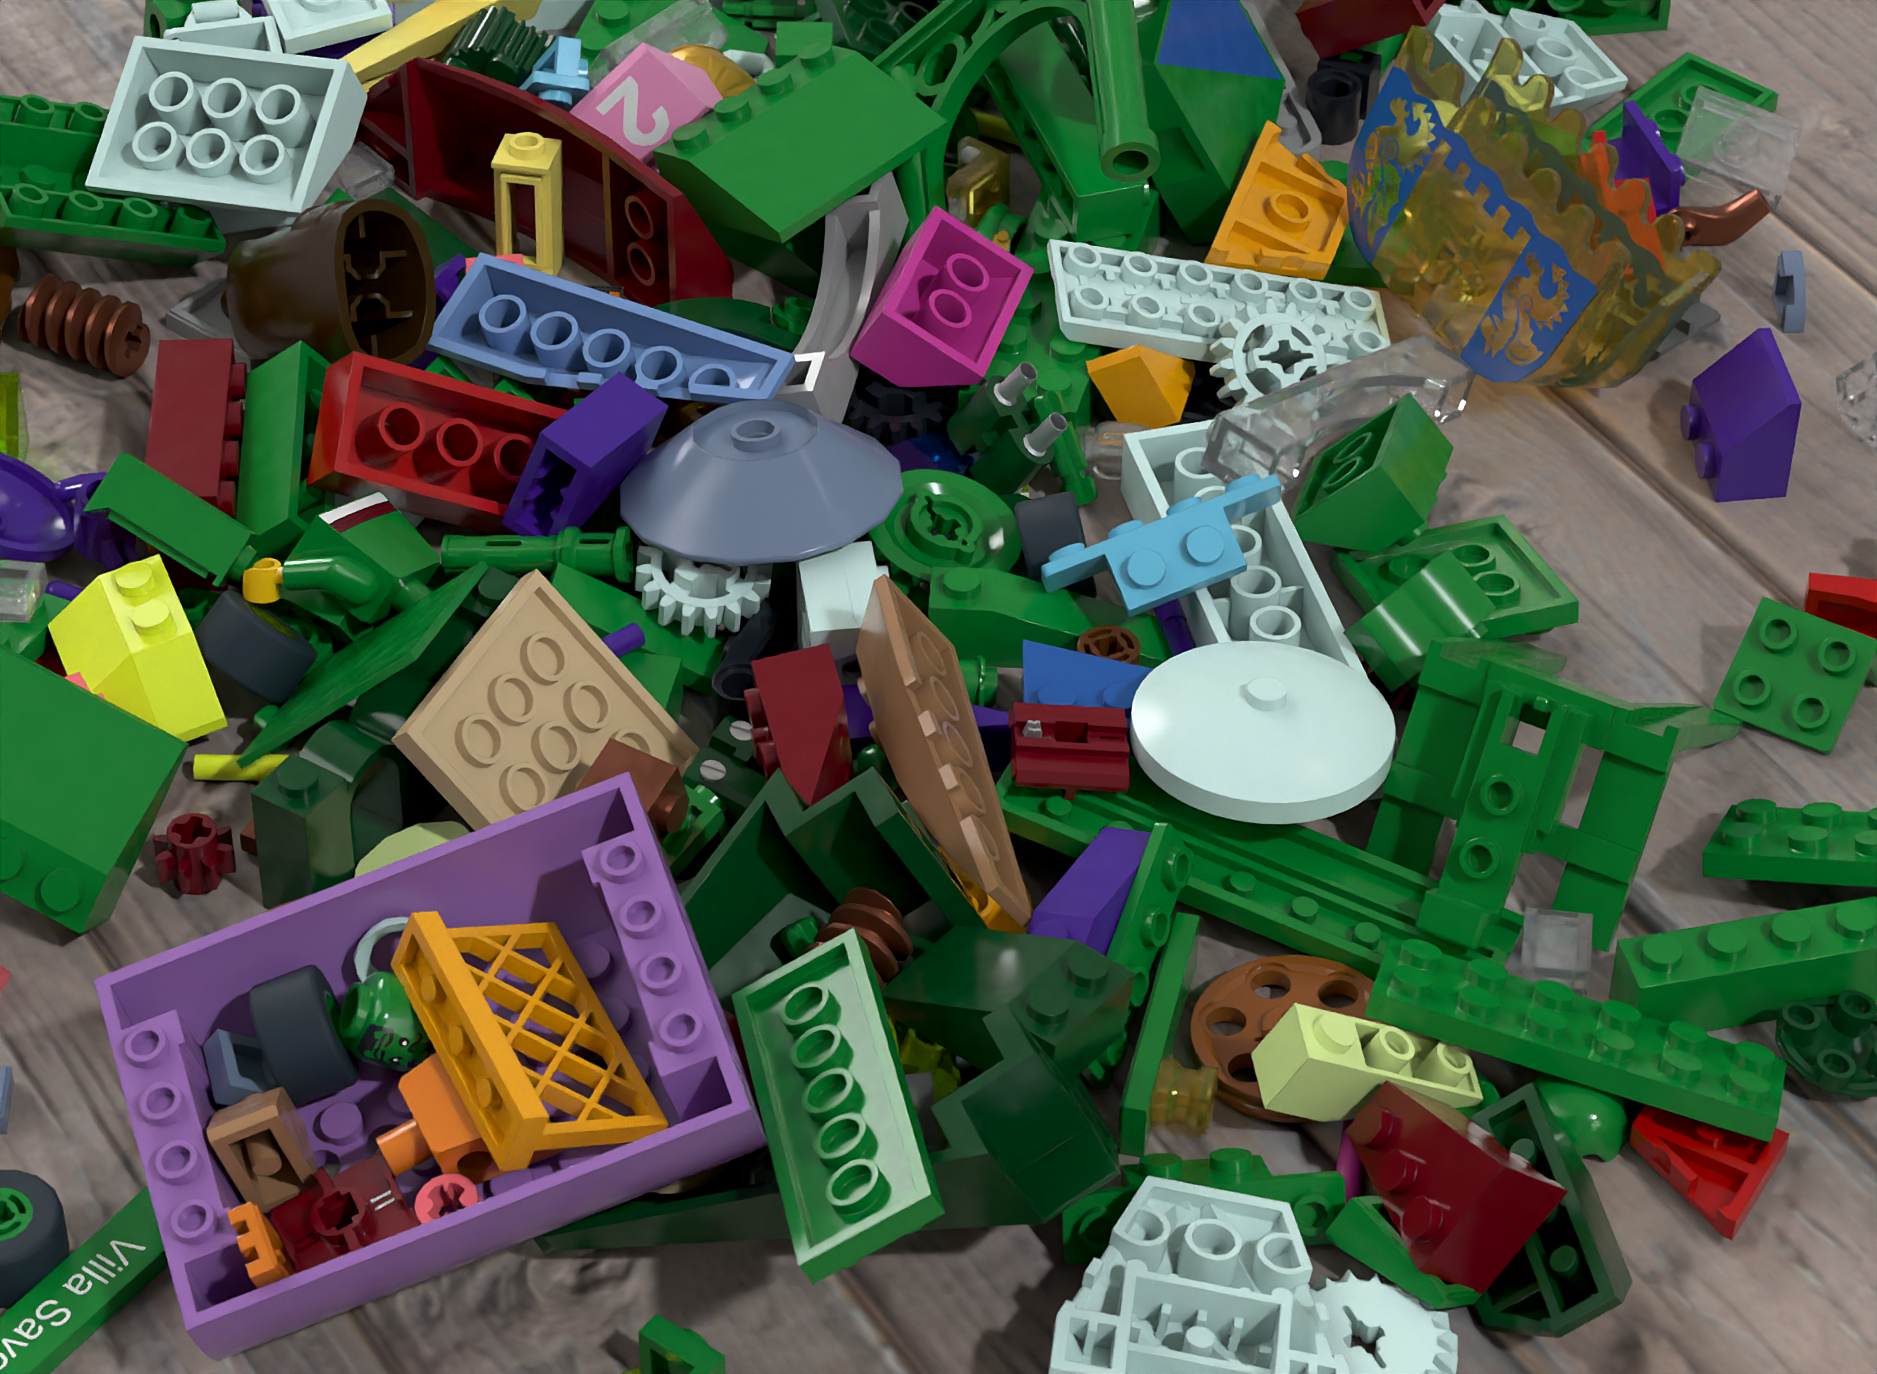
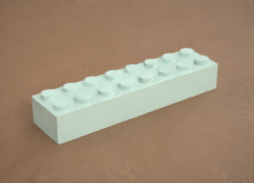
M1240 415L1123 434L1120 491L1133 519L1142 520L1144 525L1166 517L1167 509L1182 500L1200 497L1202 502L1225 494L1224 488L1243 476L1259 474L1261 479L1269 476ZM1281 498L1278 503L1229 522L1247 562V571L1178 598L1196 647L1234 641H1264L1293 645L1340 661L1369 681L1351 642L1343 634L1345 629ZM1396 734L1392 761H1395L1397 755L1398 738ZM1386 778L1380 787L1364 801L1383 798L1384 793H1382Z

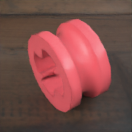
M443 1174L434 1177L423 1185L416 1196L414 1209L418 1221L422 1225L440 1218L439 1212L448 1204L452 1203L454 1209H457L460 1202L463 1208L481 1202L483 1199L479 1196L477 1187L468 1177L460 1174Z

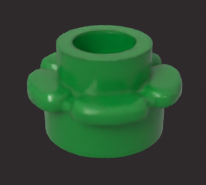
M977 655L976 660L959 659L971 704L982 707L995 706L998 687L997 668L986 667V660L981 655Z

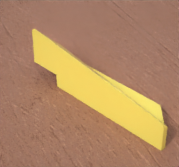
M438 0L339 60L349 62L364 91L367 93L370 87L384 77L398 71V67L416 57L442 63L462 26L466 25L470 19L475 20L482 8L489 11L491 6H495L500 11L501 7L505 6L509 12L516 14L514 17L515 21L519 22L523 19L526 22L535 17L542 0Z

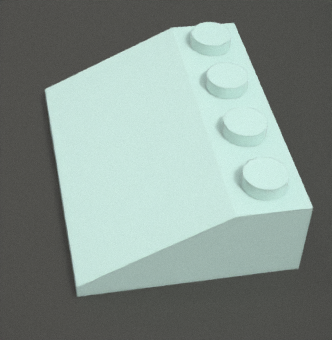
M135 36L85 182V187L91 192L297 218L305 209L313 205L351 149L368 96L351 65L345 60Z

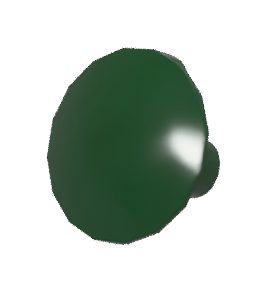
M1856 990L1843 991L1838 996V999L1833 997L1806 998L1801 1001L1792 1000L1786 1002L1776 1021L1775 1041L1783 1059L1802 1078L1825 1091L1851 1098L1877 1097L1876 1002L1870 996Z

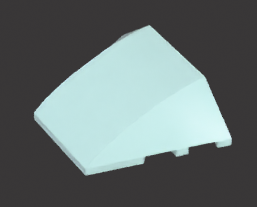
M1462 0L1460 6L1444 3L1427 26L1415 29L1419 72L1446 102L1457 105L1468 116L1489 79L1498 81L1505 88L1509 101L1513 106L1524 109L1530 114L1532 119L1541 122L1569 116L1601 103L1625 89L1629 80L1574 21L1515 8H1511L1508 16L1505 17L1488 13L1477 0ZM1497 108L1493 111L1492 115L1491 111H1489L1486 116L1487 122L1492 129L1506 126V121L1504 124L1501 123L1504 113L1499 112L1497 114ZM1509 113L1510 125L1519 123L1524 118Z

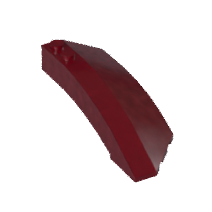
M421 57L405 62L398 67V71L384 77L368 89L369 91L366 93L368 96L352 150L414 200L419 201L427 197L495 222L494 168H491V162L505 133L532 132L541 135L543 138L562 140L564 241L566 257L598 276L613 288H621L620 293L630 301L650 308L672 301L691 298L717 297L733 299L734 272L732 264L685 195L610 137L571 113L509 84L473 71ZM516 183L517 232L536 241L535 185Z

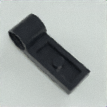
M781 575L771 589L769 597L760 603L759 611L752 615L739 635L733 634L727 640L722 652L721 664L712 676L713 732L727 715H731L751 725L744 698V690L755 688L751 661L788 653L797 641L795 579Z

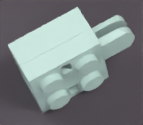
M872 541L851 542L847 546L796 561L798 650L829 643L841 686L857 684V679L862 677L855 648L873 582L883 574L889 577L887 565L876 566Z

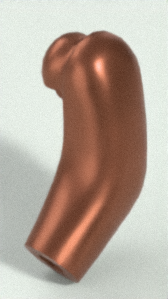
M1755 187L1735 200L1720 206L1675 207L1667 213L1663 220V232L1673 244L1679 247L1691 245H1728L1743 236L1768 215L1772 209L1759 188Z

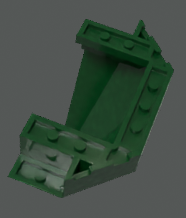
M873 766L811 807L778 767L682 893L681 899L723 1010L736 1016L732 994L798 958V956L792 958L781 941V933L789 925L803 917L812 916L822 928L828 924L831 914L838 906L843 905L844 897L854 888L864 887L876 890L889 899L899 910L903 918V929L912 941L913 952L905 961H897L898 972L891 980H882L883 983L886 982L888 984L955 925L989 929L974 906L971 895L944 854L940 853L933 844L909 801L906 800L901 803ZM1007 1003L982 1018L1004 1060L985 1072L894 1019L905 1077L945 1214L926 1223L918 1231L1045 1224L1120 1175V1170L1117 1167L1119 1165V1155L1116 1152L1118 1144L1080 1077L1077 1076L1071 1083L1068 1082ZM604 1060L589 1061L590 1063L604 1070H607L608 1066ZM746 1154L730 1160L723 1174L699 1189L672 1194L649 1192L536 1236L533 1239L545 1254H549L554 1250L567 1251L792 1237L776 1174L765 1179Z

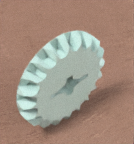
M1349 1269L1341 1280L1332 1281L1320 1275L1314 1287L1310 1288L1315 1303L1325 1302L1331 1318L1326 1334L1333 1353L1344 1354L1350 1374H1456L1458 1364L1457 1335L1450 1330L1448 1313L1436 1311L1433 1306L1398 1284L1391 1285L1385 1283L1378 1272L1370 1280L1357 1279ZM1352 1335L1360 1336L1366 1344L1376 1342L1375 1359L1371 1353L1367 1354L1361 1346L1351 1347Z

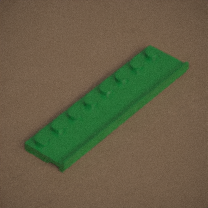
M1130 755L1128 756V766L1130 769L1131 786L1128 787L1127 793L1076 790L1074 801L1064 800L1063 789L1015 786V781L1011 780L1010 763L995 785L1008 831L1076 859L1080 857L1105 826L1152 832L1156 822L1170 823L1192 855L1191 875L1186 886L1180 889L1178 901L1311 956L1326 958L1347 965L1361 972L1374 982L1390 937L1401 941L1407 939L1424 940L1437 946L1443 954L1468 962L1475 959L1488 960L1505 968L1526 923V916L1504 908L1500 921L1486 926L1479 948L1473 951L1418 931L1415 923L1425 892L1437 888L1440 881L1297 823H1250L1227 819L1196 809L1181 802L1160 788L1144 772L1137 759Z

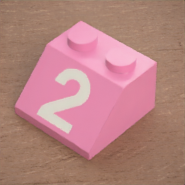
M642 42L573 107L569 113L610 137L660 175L652 150L672 138L671 135L677 128L689 123H695L714 111V106L723 98L703 69Z

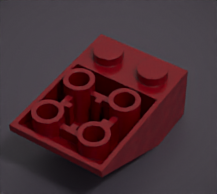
M829 643L751 661L755 688L744 690L745 703L752 726L750 735L758 767L764 768L767 779L764 783L768 782L779 767L810 807L851 781L854 773L845 698Z

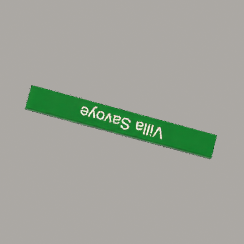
M148 1185L0 1317V1374H50L169 1265Z

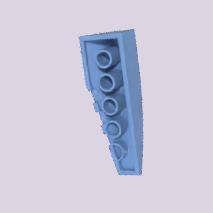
M480 252L434 322L432 337L425 348L426 350L527 384L596 390L620 371L655 397L717 405H729L747 400H773L796 362L795 356L792 353Z

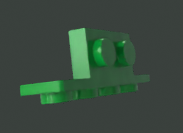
M1156 822L1154 824L1106 957L1134 972L1135 977L1123 1034L1082 1072L1093 1087L1107 1089L1115 1068L1122 1063L1125 1057L1128 1032L1138 1006L1142 1005L1147 997L1149 975L1159 947L1163 946L1168 939L1171 925L1170 917L1180 889L1186 886L1191 875V852L1170 823Z
M1242 1148L1217 1149L1209 1154V1159L1183 1161L1176 1154H1148L1139 1159V1164L1121 1165L1122 1187L1097 1189L1061 1212L1062 1253L1065 1261L1069 1264L1090 1263L1094 1257L1100 1259L1110 1244L1112 1229L1147 1176L1289 1203L1304 1246L1333 1244L1324 1236V1233L1346 1206L1345 1179L1339 1171L1272 1176L1261 1155H1252L1251 1151Z

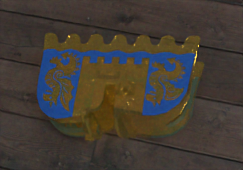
M1411 26L1389 76L1361 127L1348 165L1347 208L1349 225L1357 248L1361 255L1380 272L1381 279L1388 288L1403 302L1408 303L1419 318H1424L1436 334L1450 341L1461 359L1476 374L1495 383L1530 386L1548 385L1574 389L1617 388L1641 372L1685 312L1722 270L1721 260L1708 250L1694 251L1685 261L1682 260L1680 247L1685 236V225L1682 219L1675 214L1667 213L1660 215L1651 225L1649 224L1647 211L1652 194L1648 182L1641 178L1627 179L1618 189L1616 188L1614 176L1619 164V155L1616 148L1609 143H1598L1586 154L1583 152L1582 140L1587 129L1586 118L1583 112L1578 109H1563L1552 119L1550 106L1555 95L1554 84L1550 77L1543 74L1531 75L1523 85L1520 84L1518 74L1523 63V51L1515 39L1501 38L1489 66L1462 107L1460 95L1465 84V77L1461 66L1450 62L1442 63L1431 74L1429 60L1433 51V38L1425 27Z

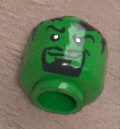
M379 970L368 976L364 983L355 982L352 984L342 1006L339 1033L341 1037L348 1039L349 1049L354 1057L367 1063L408 1073L429 1058L431 1054L436 1053L430 1038L406 995L402 983L398 980L395 973Z

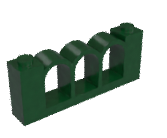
M491 566L455 610L454 616L451 615L416 661L360 695L352 709L348 722L333 720L317 729L306 742L299 756L293 753L289 755L250 792L264 908L270 910L281 904L304 898L355 878V869L360 860L382 840L418 823H430L449 804L391 739L518 583L519 578Z

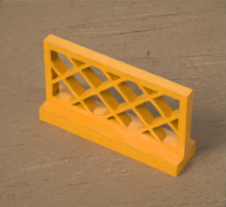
M437 911L411 912L390 965L396 977L402 983L412 1007L500 1171L527 1169L534 1151L634 1142L668 1128L669 1123L555 922L446 928ZM542 948L551 967L548 969L514 952V950ZM468 952L492 964V966L485 973L465 963L460 953ZM501 970H504L532 984L537 989L533 996H530L496 977ZM546 993H549L573 1005L579 1014V1018L576 1019L542 1002L543 997ZM484 997L519 1014L520 1016L515 1024L493 1014ZM531 1020L566 1039L561 1047L525 1030L524 1027ZM574 1043L602 1056L608 1069L604 1070L570 1053ZM512 1048L546 1064L548 1068L543 1076L521 1065ZM557 1071L595 1089L590 1099L552 1081ZM603 1094L632 1108L635 1116L623 1117L598 1103ZM541 1100L576 1117L577 1120L548 1123L549 1115Z

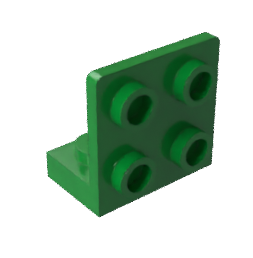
M1763 597L1713 702L1714 710L1744 721L1743 724L1814 752L1825 756L1830 755L1864 683L1877 688V639Z

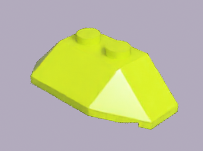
M159 554L141 561L128 563L121 568L99 575L47 625L67 676L80 672L92 693H102L107 701L184 742L228 726L192 628Z

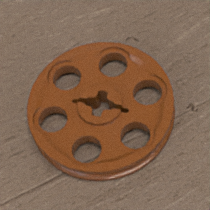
M1271 956L1237 966L1224 973L1207 987L1197 1001L1192 1013L1190 1026L1191 1056L1195 1071L1201 1082L1216 1098L1231 1108L1252 1117L1274 1122H1315L1316 1120L1265 1109L1258 1081L1251 1083L1240 1082L1234 1079L1231 1074L1241 1068H1254L1251 1053L1294 1003L1396 1028L1397 1026L1364 1016L1374 982L1361 972L1342 963L1315 956ZM1264 985H1277L1286 989L1288 993L1279 998L1267 999L1256 995L1254 991ZM1344 994L1353 998L1355 1002L1348 1007L1332 1008L1323 1004L1321 1000L1328 995ZM1231 1021L1238 1023L1244 1029L1234 1035L1222 1036L1210 1031L1209 1027L1218 1022Z

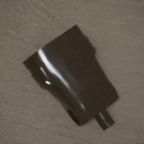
M370 198L360 201L343 200L326 205H316L305 209L289 228L260 239L239 242L229 259L226 290L221 296V308L225 316L230 319L239 347L252 360L271 359L301 340L331 364L356 351L407 366L423 354L432 337L436 316V284L433 262L420 225L406 209L393 202Z

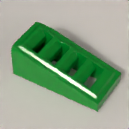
M1379 1195L1352 1197L1324 1233V1236L1331 1243L1436 1309L1473 1305L1482 1295L1475 1292L1474 1289L1453 1284L1431 1274L1418 1271Z

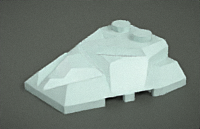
M1147 1176L1112 1229L1110 1244L1101 1258H1093L1084 1273L1082 1287L1073 1301L1066 1300L1057 1313L1048 1374H1350L1344 1354L1333 1353L1326 1334L1331 1322L1325 1302L1315 1303L1308 1282L1310 1281L1313 1268L1290 1204L1153 1176Z

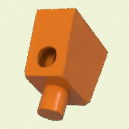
M437 1052L401 1077L397 1086L414 1118L375 1138L396 1177L435 1157L443 1174L463 1175L468 1177L474 1185L514 1171L499 1170ZM564 1149L534 1151L528 1165L555 1156L564 1151Z

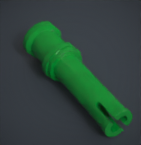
M619 526L616 533H582L579 527H566L558 535L551 536L445 535L441 545L442 567H445L444 572L446 575H460L484 560L489 568L492 566L510 575L528 574L535 569H538L541 574H552L557 564L561 562L591 577H616L619 583H631L636 567V541L634 532L629 526Z

